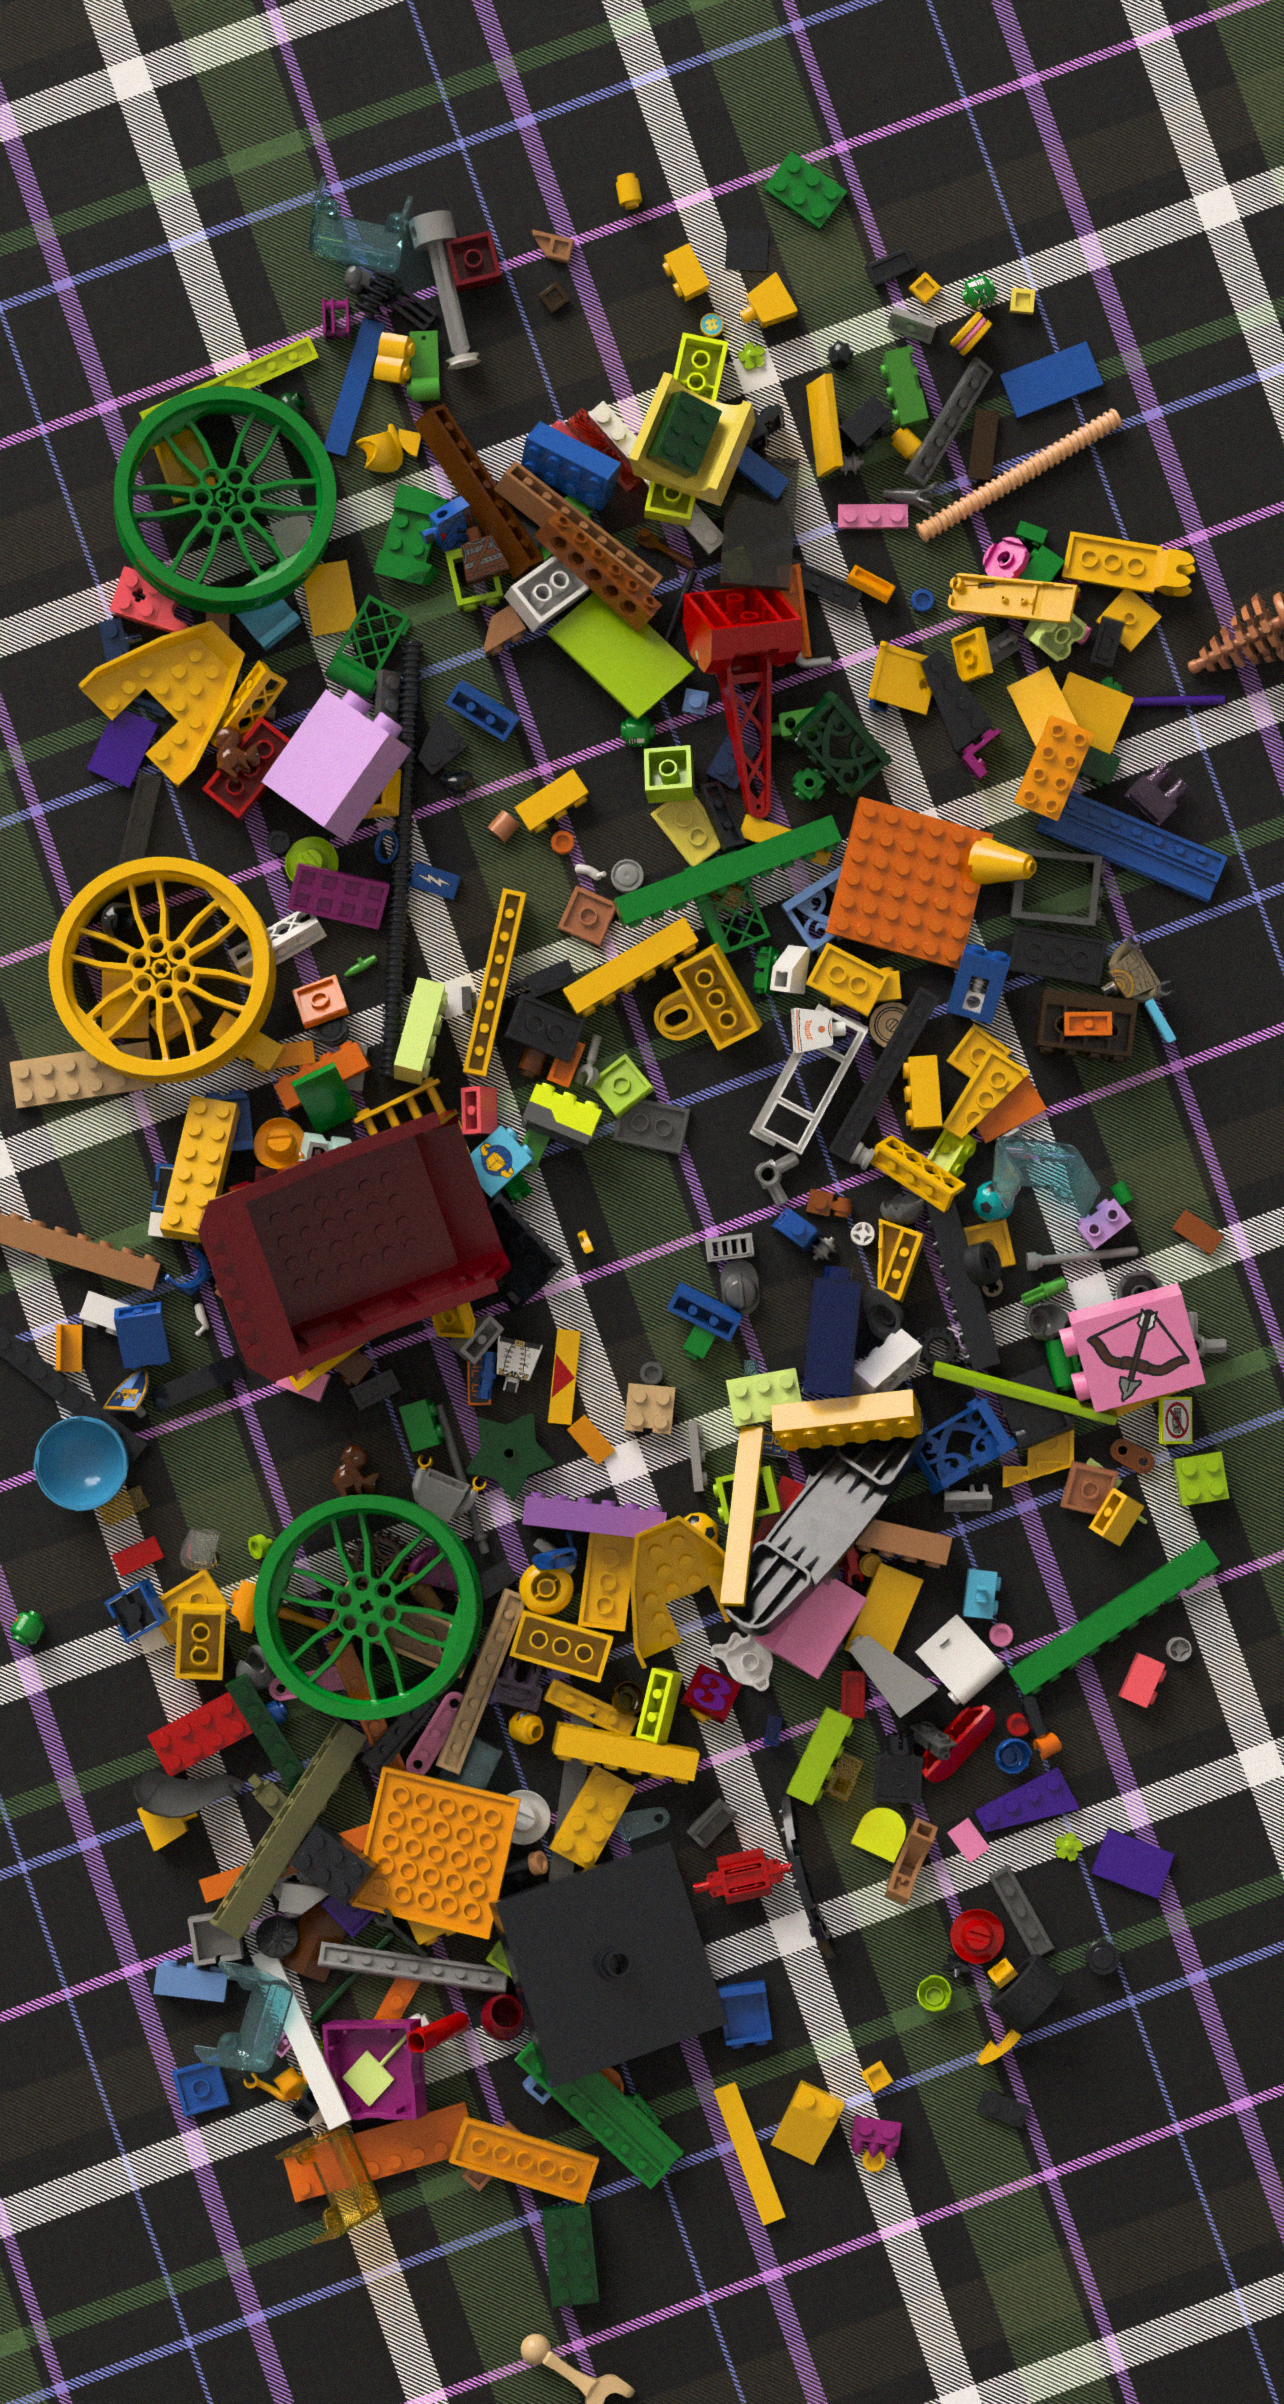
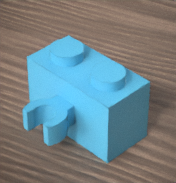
M967 1569L963 1616L992 1619L993 1614L997 1615L998 1601L995 1600V1591H1000L1001 1577H997V1572Z

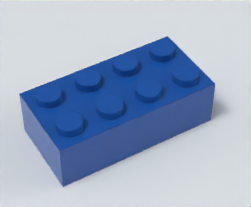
M541 421L538 422L526 437L521 465L542 482L599 511H602L614 495L621 463Z

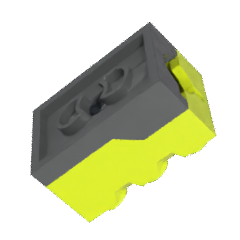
M536 1083L523 1114L521 1126L586 1153L600 1121L602 1110L598 1109L599 1106L593 1102L586 1101L583 1104L576 1101L577 1096L571 1093L564 1092L561 1095L554 1092L555 1087L549 1084L542 1083V1085Z

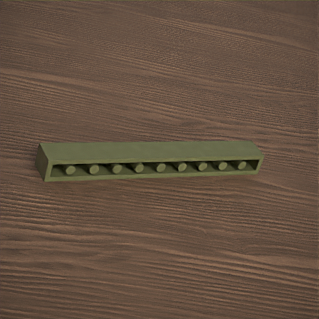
M336 1721L209 1921L211 1924L238 1941L246 1935L250 1928L251 1920L261 1912L262 1903L265 1898L274 1891L277 1879L288 1869L289 1860L301 1847V1842L305 1835L312 1831L315 1819L324 1812L329 1797L338 1790L341 1778L350 1771L355 1756L364 1749L367 1739L365 1735L343 1721Z

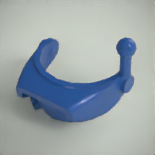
M197 1248L192 1249L199 1265L197 1275L193 1280L188 1283L178 1284L168 1274H160L159 1280L171 1283L181 1292L192 1296L211 1278L207 1259Z
M567 1531L565 1533L569 1547L534 1555L532 1557L534 1566L539 1569L550 1570L565 1568L577 1562V1550L573 1546L572 1532ZM569 1553L567 1557L553 1559V1556Z

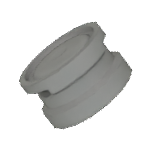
M621 860L614 865L611 871L612 884L622 893L638 890L643 883L644 873L642 867L634 860Z

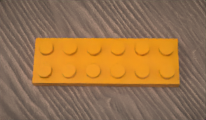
M468 2116L463 2117L449 2158V2163L581 2204L585 2203L599 2162L597 2156Z

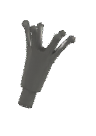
M933 482V484L919 488H896L895 490L884 488L883 498H890L897 502L914 505L927 512L929 516H932L936 508L931 506V501L923 498L937 497V492H926L934 490L938 483Z

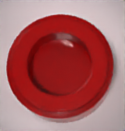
M1014 1713L1007 1719V1730L1016 1737H1022L1029 1732L1022 1713Z

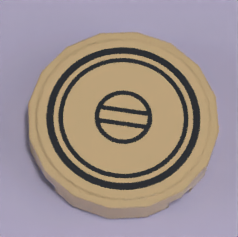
M895 1002L885 1003L875 1009L870 1017V1034L874 1041L883 1048L887 1045L905 1013L906 1006Z

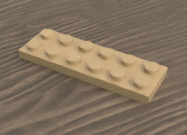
M149 1041L116 1046L119 1051L128 1055L152 1060ZM87 1051L10 1062L17 1109L156 1088V1083L134 1080L112 1071L98 1062Z

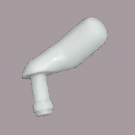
M577 864L575 866L576 873L589 875L596 881L606 876V872H599L588 865Z
M197 1303L194 1306L196 1317L202 1324V1327L195 1333L198 1337L206 1329L209 1330L204 1306L201 1303Z

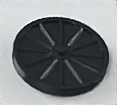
M272 1916L265 1919L256 1931V1943L259 1950L270 1958H283L292 1953L298 1944L299 1935L297 1927L289 1918L284 1916Z

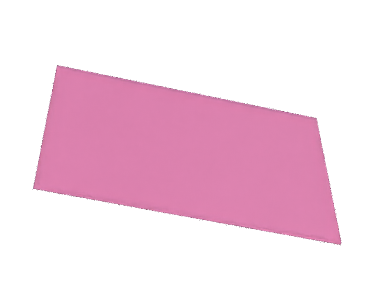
M966 1818L947 1832L969 1863L990 1849L969 1818Z

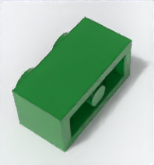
M1020 521L1015 537L1021 542L1028 541L1032 546L1039 547L1043 545L1048 530Z

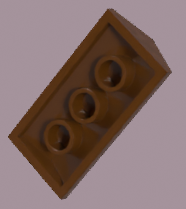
M319 1901L302 1914L297 1926L298 1944L292 1953L284 1957L282 1965L303 1976L325 1983L331 1968L317 1967L321 1941L342 1944L346 1931L319 1904L321 1902Z

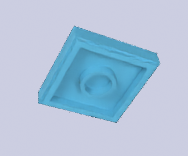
M1152 998L1145 1002L1144 1006L1166 1044L1174 1042L1176 1037L1154 999Z

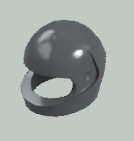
M254 1644L248 1648L246 1660H239L236 1666V1678L246 1673L256 1690L261 1691L271 1684L275 1674L266 1661L261 1647Z

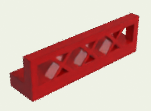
M782 1475L777 1488L783 1513L763 1517L752 1541V1547L757 1542L765 1540L775 1524L802 1492L805 1485Z

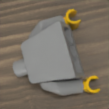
M420 1455L418 1457L420 1468L416 1470L412 1483L414 1499L418 1505L431 1511L445 1523H449L451 1518H459L468 1512L479 1496L478 1491L485 1488L486 1481L482 1487H477L475 1481L478 1476H476L472 1481V1489H469L470 1484L430 1469L433 1465L431 1456L428 1464L423 1465V1455Z

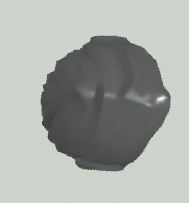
M897 1193L890 1201L882 1202L880 1212L891 1223L900 1226L909 1225L917 1222L918 1217L922 1216L921 1212H923L925 1200L914 1194L908 1193L904 1198L900 1193Z
M1050 1301L1046 1303L1039 1302L1030 1307L1023 1321L1026 1330L1035 1339L1050 1341L1060 1336L1059 1330L1065 1329L1070 1320L1064 1309Z

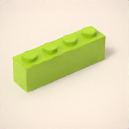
M826 1705L786 1790L787 1794L810 1805H813L814 1801L819 1802L824 1792L821 1786L825 1779H830L834 1771V1767L831 1766L834 1758H840L845 1747L841 1745L845 1736L850 1737L855 1726L851 1723L852 1717Z

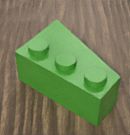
M912 345L885 352L883 365L880 366L882 379H887L889 386L886 388L888 401H893L895 410H892L893 421L895 424L899 423V427L902 429L927 423L929 418L923 391L920 388L917 374H919L918 369L915 367L912 353L914 352Z

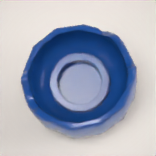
M1008 1738L998 1745L995 1753V1762L1001 1771L1008 1774H1019L1029 1766L1032 1750L1028 1743L1018 1738Z

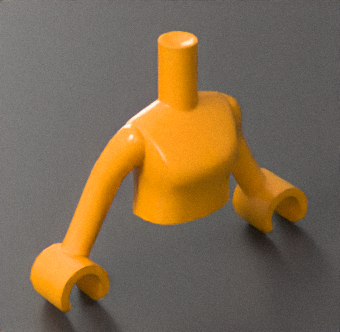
M291 2066L273 2080L279 2089L259 2080L255 2073H251L255 2079L253 2084L248 2083L244 2078V2085L247 2088L251 2089L257 2086L283 2102L294 2099L298 2101L309 2086L301 2066L302 2077L297 2073L294 2066Z

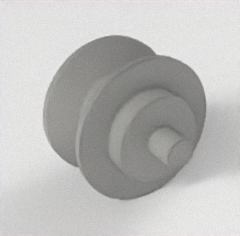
M854 451L851 456H846L842 452L844 465L840 467V471H844V475H846L848 470H853L854 474H856L859 465L864 464L863 459L859 460L858 455H855Z
M818 1237L820 1243L817 1246L811 1245L814 1248L813 1252L816 1254L813 1258L816 1261L818 1258L829 1261L828 1254L830 1252L836 1253L833 1249L835 1245L832 1243L835 1239L830 1237L828 1240L826 1237L823 1239Z

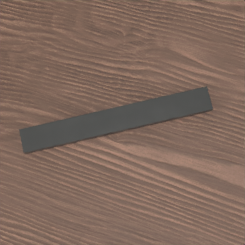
M571 1713L570 1724L593 1728V1723ZM595 1713L590 1714V1717L594 1718ZM572 1758L571 1761H564L555 1835L587 1778L588 1765L582 1764L577 1758ZM552 1850L548 1881L574 1873L575 1863Z

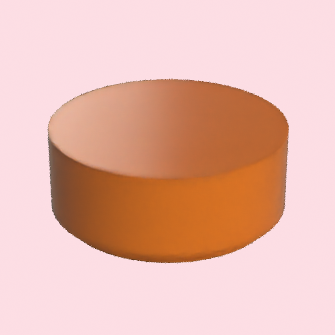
M567 831L556 832L551 839L552 849L560 855L570 853L574 848L573 836Z

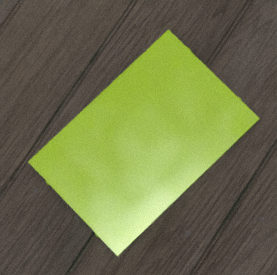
M591 593L587 599L547 633L636 720L650 710L695 669L648 623L637 632L596 593Z

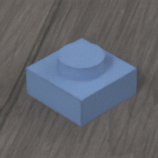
M686 688L682 712L705 717L709 692Z

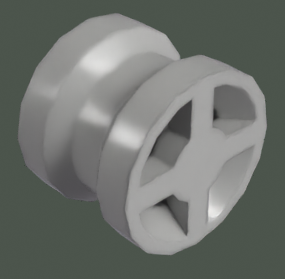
M859 1142L849 1162L852 1164L857 1163L865 1171L875 1154L874 1149H868L864 1146V1143Z

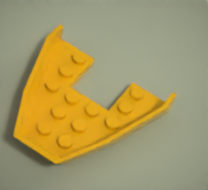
M211 620L161 636L95 668L78 686L111 721L145 689L173 716L177 723L145 755L179 788L195 770L229 703L245 653Z
M676 1516L635 1534L630 1587L634 1651L642 1669L647 1668L644 1658L682 1642L666 1603L709 1585L725 1623L731 1621L725 1612L724 1606L720 1604L726 1553L719 1545L681 1516Z

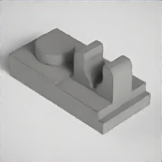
M894 307L887 329L931 344L937 326L935 325L936 318L932 317L929 320L923 318L924 313H919L917 316L914 313Z
M983 1484L982 1492H976L974 1485H970L969 1492L960 1490L944 1492V1512L991 1511L992 1495L989 1494L988 1485Z

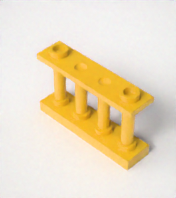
M433 1077L427 1078L422 1081L421 1087L371 1111L369 1108H366L356 1113L358 1117L354 1119L356 1125L363 1122L370 1136L378 1133L372 1117L384 1112L391 1127L398 1126L400 1122L393 1107L403 1102H406L413 1119L420 1118L422 1114L414 1097L424 1092H427L438 1115L446 1112L435 1089L441 1083L438 1078L435 1080Z

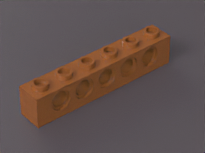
M559 509L534 535L544 547L637 632L662 606Z

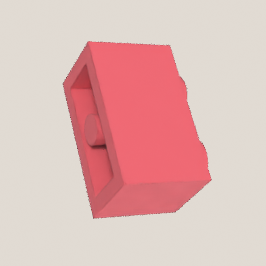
M485 1086L461 1088L463 1135L489 1136L498 1128L497 1088Z
M1137 1652L1118 1696L1145 1708L1148 1707V1704L1152 1705L1157 1696V1692L1154 1691L1158 1682L1162 1683L1167 1672L1164 1669L1165 1664Z

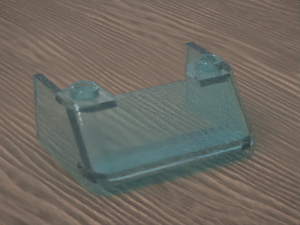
M321 177L313 199L309 237L310 252L319 258L364 268L385 270L388 273L397 271L401 263L408 233L413 196L408 195L402 214H390L384 226L341 216L340 204L335 199L324 197L326 177Z
M1001 1136L995 1145L992 1185L1005 1209H1010L1021 1186L1051 1189L1058 1201L1074 1203L1081 1217H1087L1101 1188L1082 1155L1075 1147L1064 1143Z
M219 1961V1968L229 1980L238 1981L243 1989L251 1990L250 1998L239 2033L228 2032L223 2034L218 2041L217 2048L194 2045L193 2050L205 2065L265 2072L271 2068L274 2062L293 1997V1989L286 1981L254 1966Z

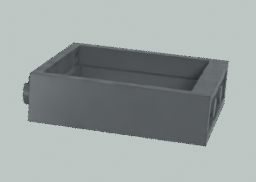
M1018 847L1017 850L1031 855L1033 858L1093 864L1088 918L1021 911L1024 880L1013 881L1009 920L1094 928L1096 923H1100L1101 909H1097L1098 900H1102L1103 886H1099L1100 876L1104 877L1106 863L1102 862V856Z

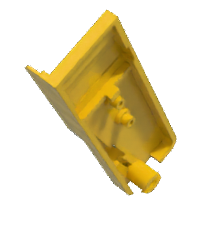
M958 573L956 574L957 578L953 577L950 581V587L953 589L952 595H949L948 606L953 612L1070 624L1077 592H1080V588L1077 585ZM995 582V584H985V585H980V584H979V583Z

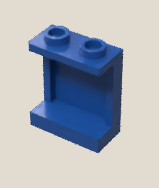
M243 1089L230 1090L229 1095L221 1096L220 1092L206 1093L204 1098L237 1103L240 1116L231 1153L254 1150L249 1094L243 1093Z
M161 1302L114 1309V1323L124 1369H138L142 1366L153 1364L159 1366L166 1362H171V1349L168 1346Z
M759 1980L717 1986L728 2024L723 2025L725 2045H730L731 2049L745 2047L744 2043L754 2042L755 2046L768 2044V2040L773 2038L765 1981Z

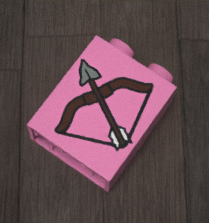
M1178 1283L1068 1312L1071 1327L1059 1330L1066 1358L1079 1354L1082 1364V1372L1071 1374L1078 1402L1091 1399L1095 1413L1206 1383L1183 1295Z

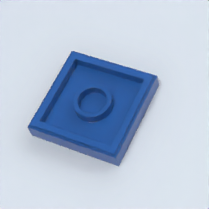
M218 2057L172 2070L184 2118L231 2104Z

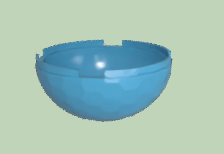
M87 1416L69 1417L50 1427L40 1439L34 1459L36 1480L44 1494L57 1505L75 1511L93 1510L110 1502L122 1489L129 1468L128 1452L119 1434L106 1422Z

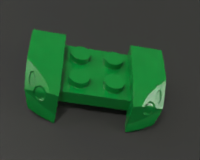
M399 484L393 502L394 511L383 549L382 551L379 550L373 573L420 585H430L439 570L428 563L434 542L426 545L421 537V532L432 527L429 518L430 513L449 503L447 499L426 490Z

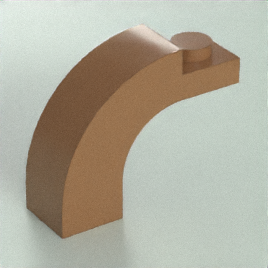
M918 1818L915 1819L893 1866L884 1896L907 1905L917 1875L933 1844L938 1827Z

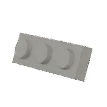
M697 1420L687 1421L694 1492L704 1491L703 1486H708L707 1472H702L701 1463L705 1462L704 1448H699V1439H703L702 1425H697Z

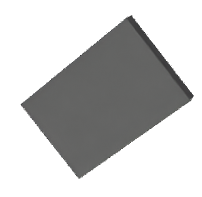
M642 1099L616 1120L612 1141L681 1155L691 1109Z

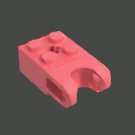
M124 566L109 609L112 615L168 633L189 628L185 622L174 617L175 609L179 605L178 603L159 593L135 569ZM143 593L146 598L137 602L136 596Z

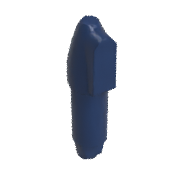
M138 696L133 701L134 704L147 708L151 713L166 718L169 714L156 701L142 696Z

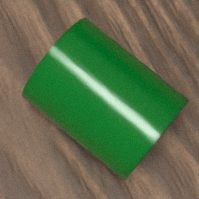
M1125 1180L1110 1187L1120 1206L1134 1199Z

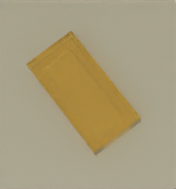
M138 1485L114 1497L110 1502L98 1507L108 1527L149 1507L150 1504L141 1485Z

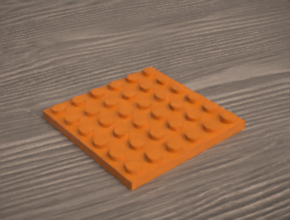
M859 797L825 933L958 970L981 884L972 881L969 872L973 873L972 865H968L970 851L976 841H981L983 837L992 839L993 834Z

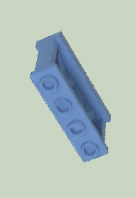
M841 866L781 904L782 910L807 947L811 949V953L817 951L820 954L827 942L829 943L835 938L838 941L843 939L827 933L821 939H813L808 931L813 921L818 922L815 926V932L820 928L826 930L829 916L820 914L826 905L824 889L828 887L835 893ZM813 898L821 900V905L817 911L813 910L816 907L811 903ZM795 908L809 917L804 928L792 911Z

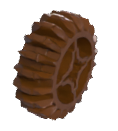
M371 1530L374 1560L376 1559V1551L377 1555H381L380 1558H390V1560L381 1564V1572L380 1568H376L377 1565L374 1566L377 1576L381 1579L385 1573L386 1565L394 1561L401 1550L406 1547V1544L404 1543L398 1547L397 1543L400 1541V1537L397 1536L394 1541L390 1540L392 1532H388L386 1538H384L383 1530H379L378 1537H375L374 1531ZM355 1540L353 1543L358 1549L349 1548V1552L355 1554L354 1558L350 1557V1559L354 1562L356 1572H361V1569H364V1562L359 1563V1558L364 1549V1542L361 1544ZM378 1542L388 1544L394 1549L396 1554L384 1555L380 1551ZM403 1561L393 1580L401 1583L400 1573L408 1575L407 1570L402 1568L403 1566H410L409 1561ZM361 1577L358 1585L361 1586L365 1582L367 1583L365 1588H368V1580L365 1577ZM388 1584L382 1585L384 1593L388 1592Z

